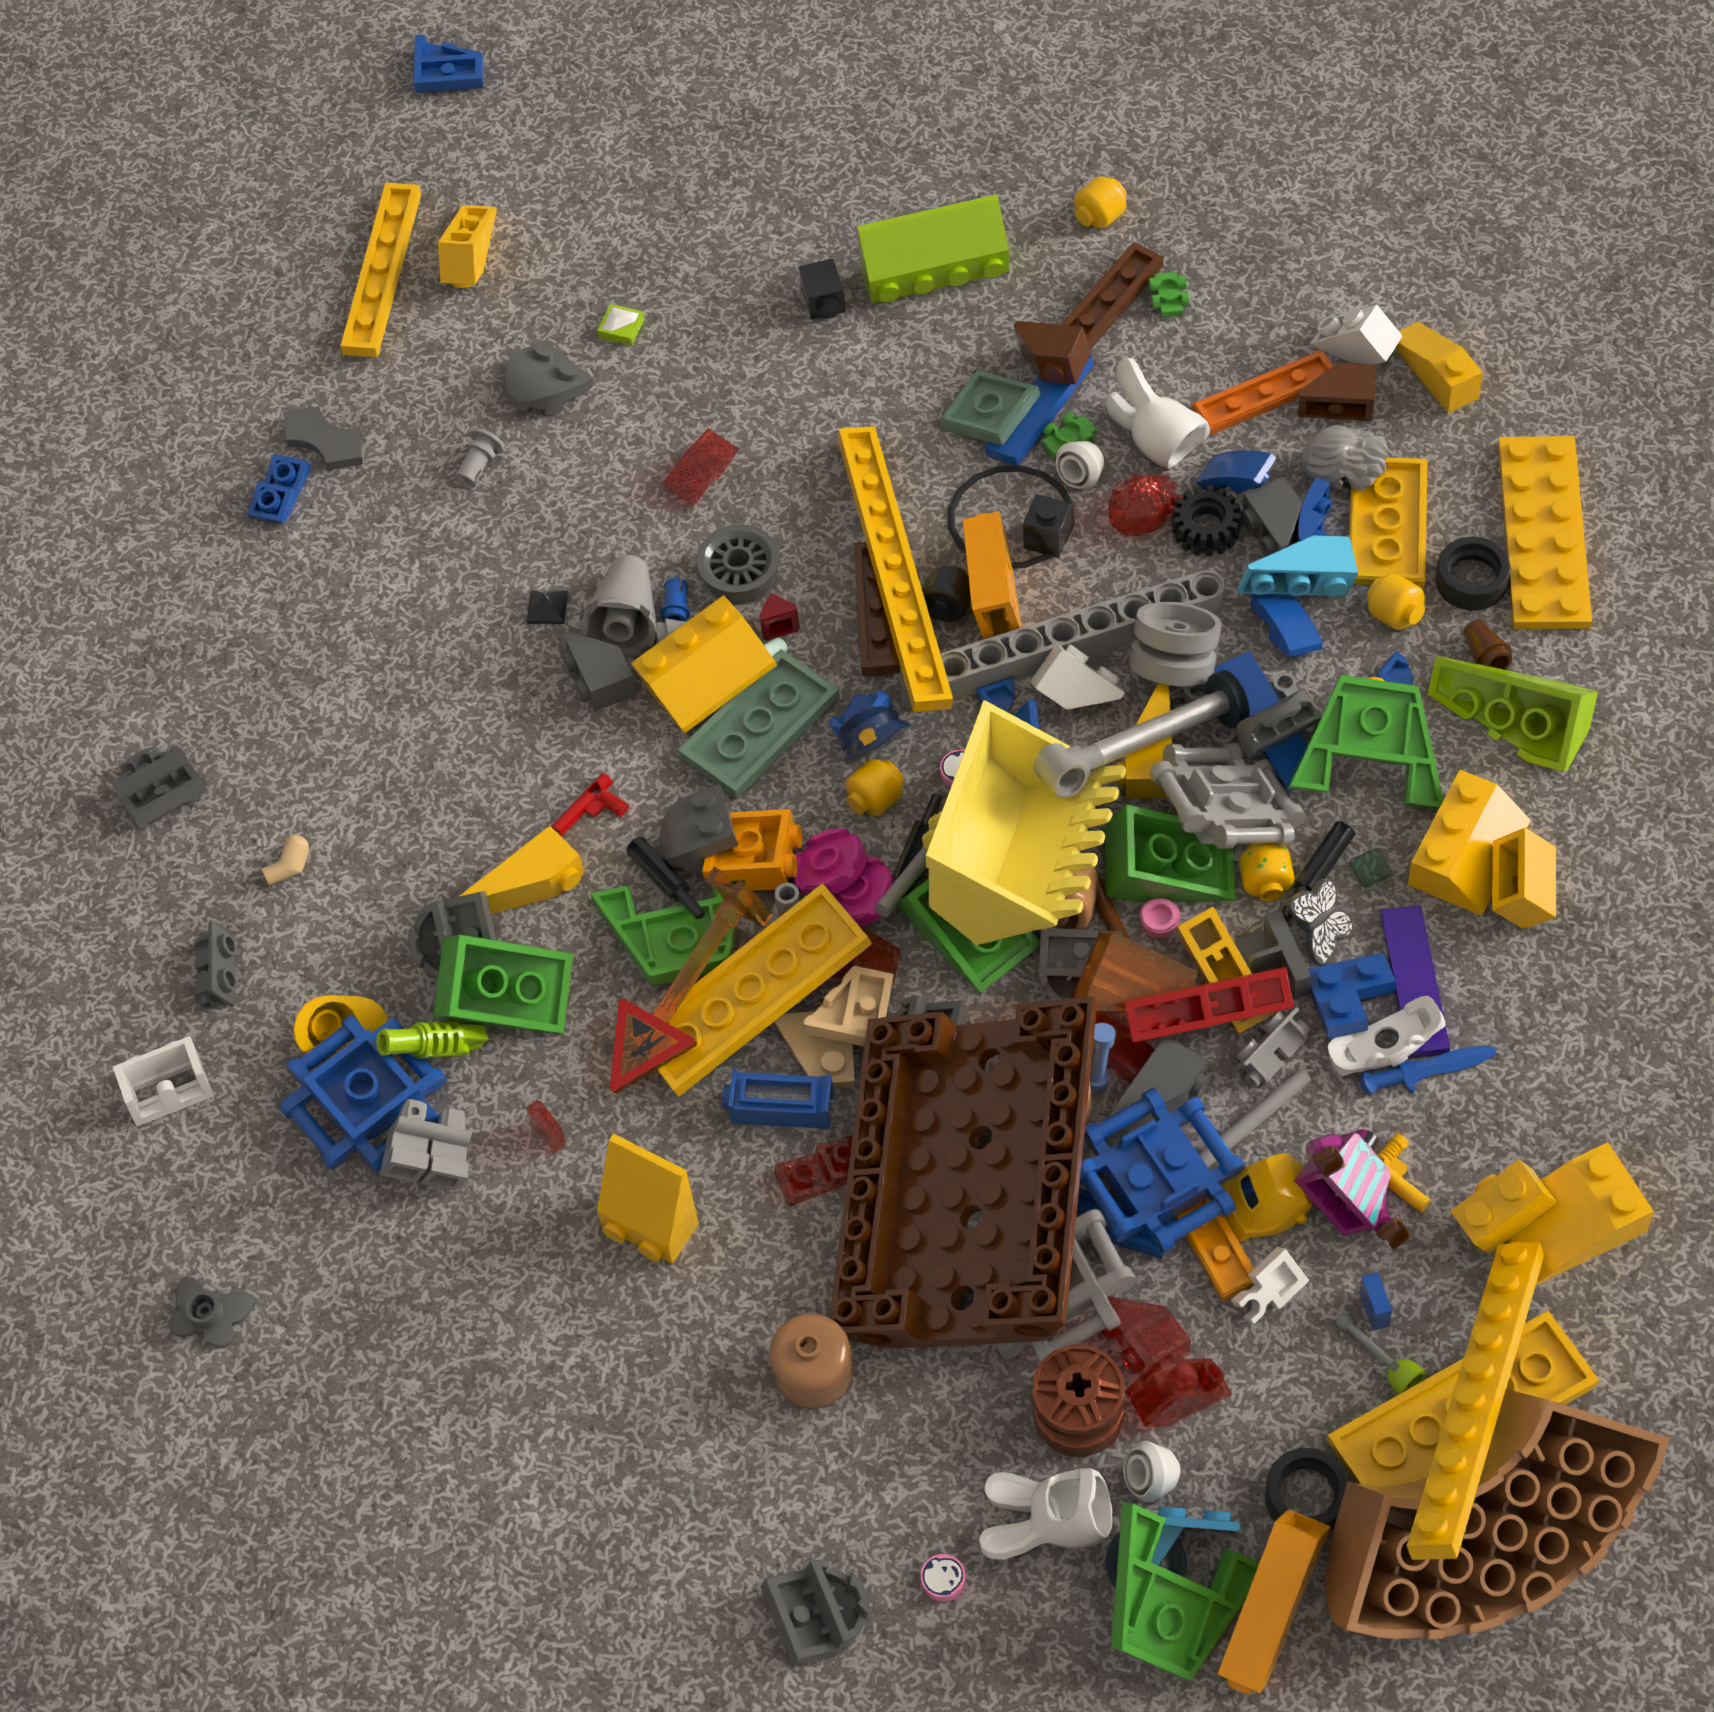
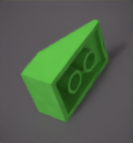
M1126 804L1105 824L1106 896L1136 903L1148 902L1155 898H1165L1172 902L1236 900L1234 847L1231 849H1219L1215 844H1201L1195 833L1184 831L1178 821L1179 816Z
M929 877L905 895L898 903V906L914 927L979 994L1040 946V941L1032 931L976 945L929 907Z
M465 935L443 938L433 1018L460 1021L461 1023L564 1034L573 953Z

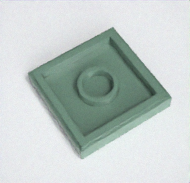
M977 370L939 422L942 428L950 432L1003 446L1041 394L1036 385Z

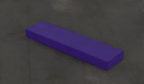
M1421 905L1382 909L1380 911V920L1390 969L1396 981L1395 995L1398 1011L1403 1010L1407 1003L1416 998L1429 996L1443 1014ZM1446 1024L1445 1027L1435 1033L1419 1049L1409 1055L1408 1059L1438 1056L1450 1052Z

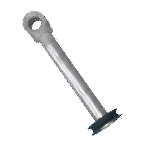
M1221 670L1218 674H1211L1207 678V695L1082 749L1078 746H1071L1066 749L1062 744L1058 743L1046 746L1037 754L1034 760V773L1060 798L1072 797L1085 786L1092 770L1217 717L1224 726L1235 728L1239 722L1249 717V702L1240 681L1231 672Z

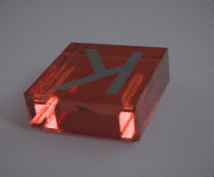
M538 1099L528 1105L526 1111L531 1125L554 1154L563 1148L566 1143L561 1126Z

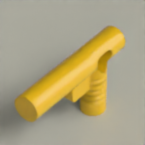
M1396 1133L1388 1144L1380 1150V1153L1377 1154L1390 1170L1391 1176L1387 1188L1422 1213L1430 1204L1431 1199L1402 1178L1407 1172V1165L1396 1157L1409 1145V1142L1403 1135Z

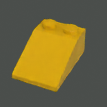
M613 1133L608 1143L597 1207L602 1231L607 1237L617 1243H623L627 1240L637 1245L639 1252L654 1262H659L662 1258L673 1264L699 1224L687 1171Z
M1607 1142L1571 1159L1541 1180L1558 1203L1509 1239L1508 1242H1540L1544 1258L1536 1285L1648 1232L1654 1211Z

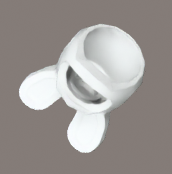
M1125 358L1119 362L1116 371L1118 383L1135 408L1130 406L1117 392H1112L1105 398L1107 412L1115 423L1132 432V438L1142 453L1159 466L1170 469L1208 437L1210 426L1201 415L1191 411L1179 402L1168 397L1157 396L1147 384L1134 359Z
M1084 1468L1060 1473L1040 1483L1012 1473L1000 1472L988 1477L985 1483V1493L988 1500L994 1506L1020 1512H1031L1030 1520L994 1526L982 1532L979 1545L982 1553L988 1558L1006 1560L1045 1543L1063 1548L1089 1547L1102 1542L1111 1532L1112 1505L1105 1480L1094 1469Z

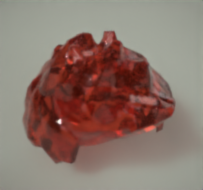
M1134 474L1124 479L1111 490L1112 495L1108 507L1109 524L1116 528V531L1127 536H1140L1147 532H1156L1166 522L1167 516L1173 513V507H1175L1178 497L1183 499L1182 494H1175L1178 483L1169 482V475L1146 476L1144 474Z

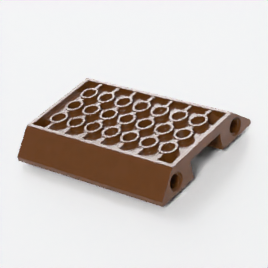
M1094 996L1017 1004L1016 1018L1013 1020L956 1025L943 1012L868 1019L829 1318L837 1322L847 1334L849 1341L896 1349L1045 1341L1066 1325L1098 1001ZM995 1055H1001L1000 1063L993 1070L985 1071L987 1061ZM992 1132L991 1141L983 1149H977L978 1139L983 1134ZM983 1211L982 1221L975 1228L968 1229L969 1218L974 1213ZM968 1292H974L973 1303L967 1309L959 1310L958 1305L961 1297Z

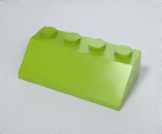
M997 194L857 226L861 274L871 304L881 301L888 303L896 300L898 297L915 293L927 294L933 289L950 285L962 286L971 280L984 277L996 278L1002 273L1010 272L1009 248Z

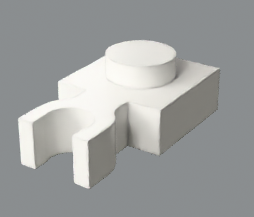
M1276 1247L1248 1274L1254 1286L1250 1290L1239 1292L1231 1302L1233 1305L1242 1308L1251 1300L1252 1308L1243 1318L1246 1322L1255 1324L1264 1315L1267 1304H1270L1273 1308L1281 1309L1309 1280L1285 1248Z

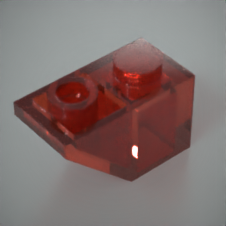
M1111 1296L1107 1297L1117 1313L1121 1324L1112 1330L1105 1328L1101 1333L1109 1341L1114 1338L1123 1349L1120 1353L1121 1357L1133 1374L1140 1371L1148 1382L1190 1355L1191 1339L1166 1306Z
M1212 1358L1158 1360L1125 1390L1145 1427L1170 1426L1232 1395L1224 1381L1222 1370L1213 1362Z

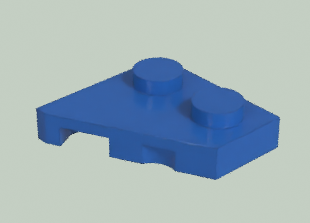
M415 35L414 87L416 93L484 88V60L482 53L471 49H460L456 45L443 42L441 46L428 43L426 36Z

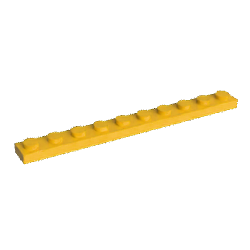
M871 426L839 429V447L913 712L952 709L953 696L876 428Z
M1511 1242L1499 1244L1408 1539L1407 1548L1412 1560L1457 1559L1544 1258L1540 1242Z

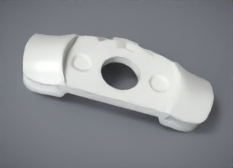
M1421 996L1407 1003L1403 1010L1368 1026V1031L1336 1037L1331 1040L1328 1045V1054L1332 1066L1339 1075L1344 1076L1392 1065V1067L1406 1061L1409 1055L1419 1049L1435 1033L1445 1027V1020L1431 997ZM1392 1029L1399 1035L1396 1045L1388 1049L1378 1047L1375 1044L1376 1035L1382 1030Z

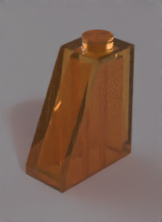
M1099 931L1072 999L1094 996L1098 1000L1097 1011H1126L1124 1001L1196 986L1195 979L1199 971L1115 932Z

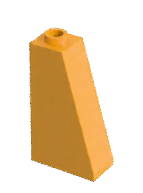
M1000 512L981 513L975 517L963 519L971 604L983 640L1022 628L1007 532Z
M1288 1509L1275 1521L1217 1674L1228 1679L1226 1684L1229 1687L1245 1694H1252L1253 1690L1261 1693L1267 1686L1331 1526L1291 1509Z

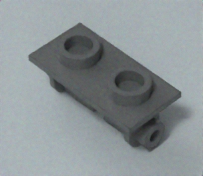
M211 921L208 923V931L200 933L199 938L195 941L196 969L199 971L208 969V971L196 975L195 999L199 1002V1006L204 1009L215 1007L216 1001L220 1000L230 1007L235 1006V990L237 989L238 982L235 975L234 955L237 954V944L234 936Z

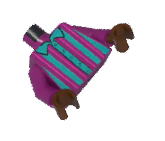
M1360 1129L1356 1133L1351 1132L1341 1136L1330 1133L1309 1141L1305 1151L1310 1160L1296 1176L1294 1182L1343 1236L1373 1228L1376 1235L1381 1240H1387L1393 1250L1411 1238V1234L1405 1224L1397 1217L1392 1219L1387 1213L1386 1190L1391 1174L1389 1168L1374 1152L1379 1139L1373 1132Z

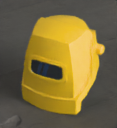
M1288 1153L1273 1155L1257 1161L1244 1168L1237 1176L1221 1186L1231 1196L1236 1207V1211L1226 1216L1225 1219L1238 1241L1277 1235L1291 1229L1297 1223L1303 1224L1307 1221L1306 1214L1314 1203L1294 1182L1304 1165Z

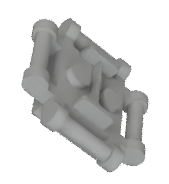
M1225 743L1221 747L1184 748L1180 744H1168L1163 751V761L1155 764L1150 770V777L1157 786L1163 788L1178 812V821L1184 831L1195 833L1201 844H1215L1219 849H1231L1236 844L1275 843L1277 847H1288L1294 841V829L1301 826L1306 820V814L1301 806L1293 803L1277 779L1274 767L1269 759H1261L1253 765H1245L1242 760V749L1237 743ZM1205 763H1221V764H1222V765H1216V766H1188V764H1205ZM1272 800L1279 810L1273 808L1271 805Z
M1090 1210L1076 1218L1066 1321L1095 1305L1098 1313L1048 1342L1045 1340L1040 1342L996 1344L1002 1358L1009 1359L1019 1355L1024 1350V1347L1031 1343L1040 1361H1042L1056 1349L1068 1345H1078L1105 1328L1112 1330L1121 1324L1117 1313L1107 1297L1114 1293L1129 1290L1136 1283V1278L1131 1268L1124 1266L1105 1230L1106 1221L1099 1210ZM1084 1236L1090 1237L1108 1271V1274L1099 1279L1078 1242ZM970 1292L974 1300V1292Z

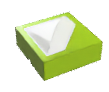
M610 304L597 330L598 337L632 346L645 320L644 312Z

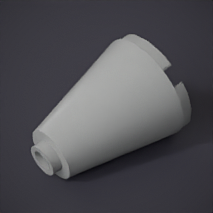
M623 555L613 561L584 610L580 629L582 635L620 647L625 658H633L640 655L641 650L648 646L650 648L654 644L657 634V623L649 568L641 558L633 555Z

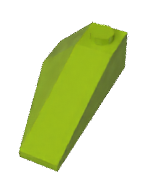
M1437 656L1435 657L1428 695L1466 720L1473 717L1490 728L1487 735L1494 740L1499 741L1503 737L1518 747L1519 751L1516 755L1525 761L1566 772L1590 730L1598 691L1561 681Z

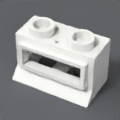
M190 1036L179 1041H172L161 1048L141 1056L132 1057L123 1063L113 1066L124 1102L136 1126L214 1096L199 1054ZM192 1068L196 1080L174 1088L170 1080H165ZM159 1082L156 1086L159 1095L139 1102L135 1091Z

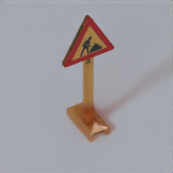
M713 867L705 881L717 892L723 901L714 913L715 919L653 1013H648L625 999L619 1000L610 1090L615 1094H618L697 1046V1041L693 1037L669 1024L670 1020L729 929L736 926L741 916L765 927L773 915L746 883L739 880L734 886L723 872L716 867Z

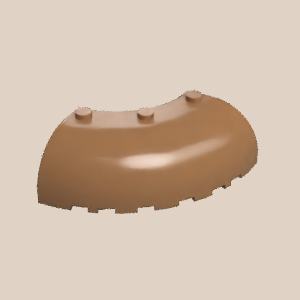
M1506 1389L1457 1559L1412 1560L1409 1554L1407 1543L1427 1478L1394 1486L1363 1485L1347 1481L1331 1538L1326 1569V1598L1332 1620L1336 1625L1345 1630L1379 1638L1444 1639L1447 1636L1466 1632L1470 1634L1482 1632L1503 1625V1621L1512 1619L1524 1612L1530 1613L1546 1605L1562 1594L1561 1590L1571 1584L1580 1575L1585 1576L1609 1552L1607 1550L1608 1546L1622 1529H1628L1635 1518L1632 1514L1639 1505L1645 1491L1650 1492L1671 1438L1551 1400Z

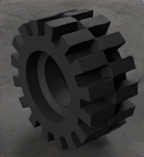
M1207 485V491L1202 492L1201 486L1194 487L1193 495L1189 490L1185 491L1183 499L1178 497L1175 507H1173L1172 531L1173 534L1175 533L1177 544L1182 542V548L1185 551L1193 547V554L1198 556L1201 550H1206V556H1213V549H1216L1218 554H1222L1225 552V545L1231 548L1235 543V539L1238 540L1240 535L1241 508L1239 503L1235 504L1236 498L1232 494L1226 497V490L1220 488L1218 493H1215L1214 486ZM1200 514H1212L1217 516L1221 523L1212 528H1202L1193 524L1192 520Z

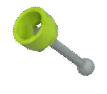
M1344 1313L1337 1317L1336 1324L1340 1330H1348L1389 1368L1387 1379L1395 1392L1401 1394L1424 1380L1426 1371L1410 1359L1394 1361L1354 1325L1353 1318L1349 1314Z

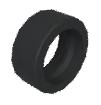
M1476 536L1459 538L1449 543L1440 553L1435 576L1437 591L1446 602L1456 608L1469 611L1487 609L1497 604L1506 594L1511 571L1509 557L1501 546L1489 539ZM1473 559L1483 561L1491 566L1495 571L1496 577L1493 582L1485 586L1471 587L1454 580L1450 570L1453 564Z
M1298 1448L1284 1453L1273 1463L1266 1478L1265 1504L1271 1519L1275 1522L1289 1509L1284 1504L1281 1496V1487L1285 1478L1292 1472L1300 1469H1314L1323 1473L1330 1480L1334 1490V1500L1330 1508L1324 1513L1307 1517L1331 1526L1330 1533L1334 1530L1347 1481H1350L1344 1466L1333 1455L1317 1448Z

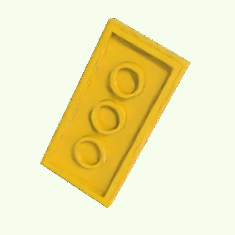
M1387 457L1384 460L1386 463L1385 472L1376 478L1374 483L1366 488V491L1360 492L1350 487L1349 537L1358 569V575L1353 584L1372 585L1376 579L1396 573L1417 586L1424 588L1426 569L1427 459Z

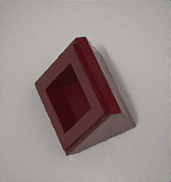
M770 593L759 615L762 637L766 641L798 632L800 629L796 605Z

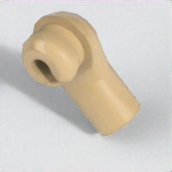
M295 834L287 837L280 861L261 868L269 886L302 872L309 853V845L305 838Z

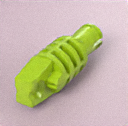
M460 1021L417 1022L410 1029H381V1032L377 1034L376 1045L378 1052L383 1056L412 1054L418 1059L467 1056L470 1051L480 1049L483 1043L488 1040L484 1025L461 1024Z

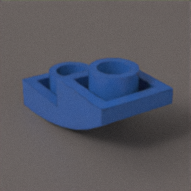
M1253 450L1220 453L1212 456L1195 483L1205 491H1207V485L1214 486V489L1229 486L1236 494L1250 488L1256 489L1261 487L1270 477L1268 470L1276 460V457L1272 453Z
M273 454L264 482L258 481L247 512L248 517L284 524L310 472L311 465L309 462Z
M1318 477L1312 483L1301 508L1298 542L1313 535L1327 536V533L1324 532V519L1327 517L1332 506V500L1329 499L1330 483Z
M1255 594L1251 596L1250 609L1270 625L1269 640L1288 657H1300L1309 652L1322 650L1323 642L1313 622L1292 595Z

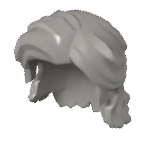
M1341 425L1329 426L1318 431L1306 441L1301 452V469L1313 482L1318 477L1329 482L1331 487L1341 490L1343 482L1340 479L1345 477L1352 488L1360 492L1366 491V488L1371 486L1375 479L1380 477L1386 470L1384 460L1388 457L1386 453L1388 451L1387 442L1383 436H1374L1373 432L1363 431L1360 428L1348 429Z

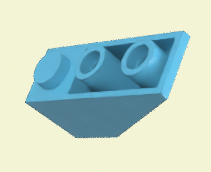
M1313 535L1257 560L1247 566L1237 591L1238 593L1256 595L1347 596L1358 575L1350 537Z

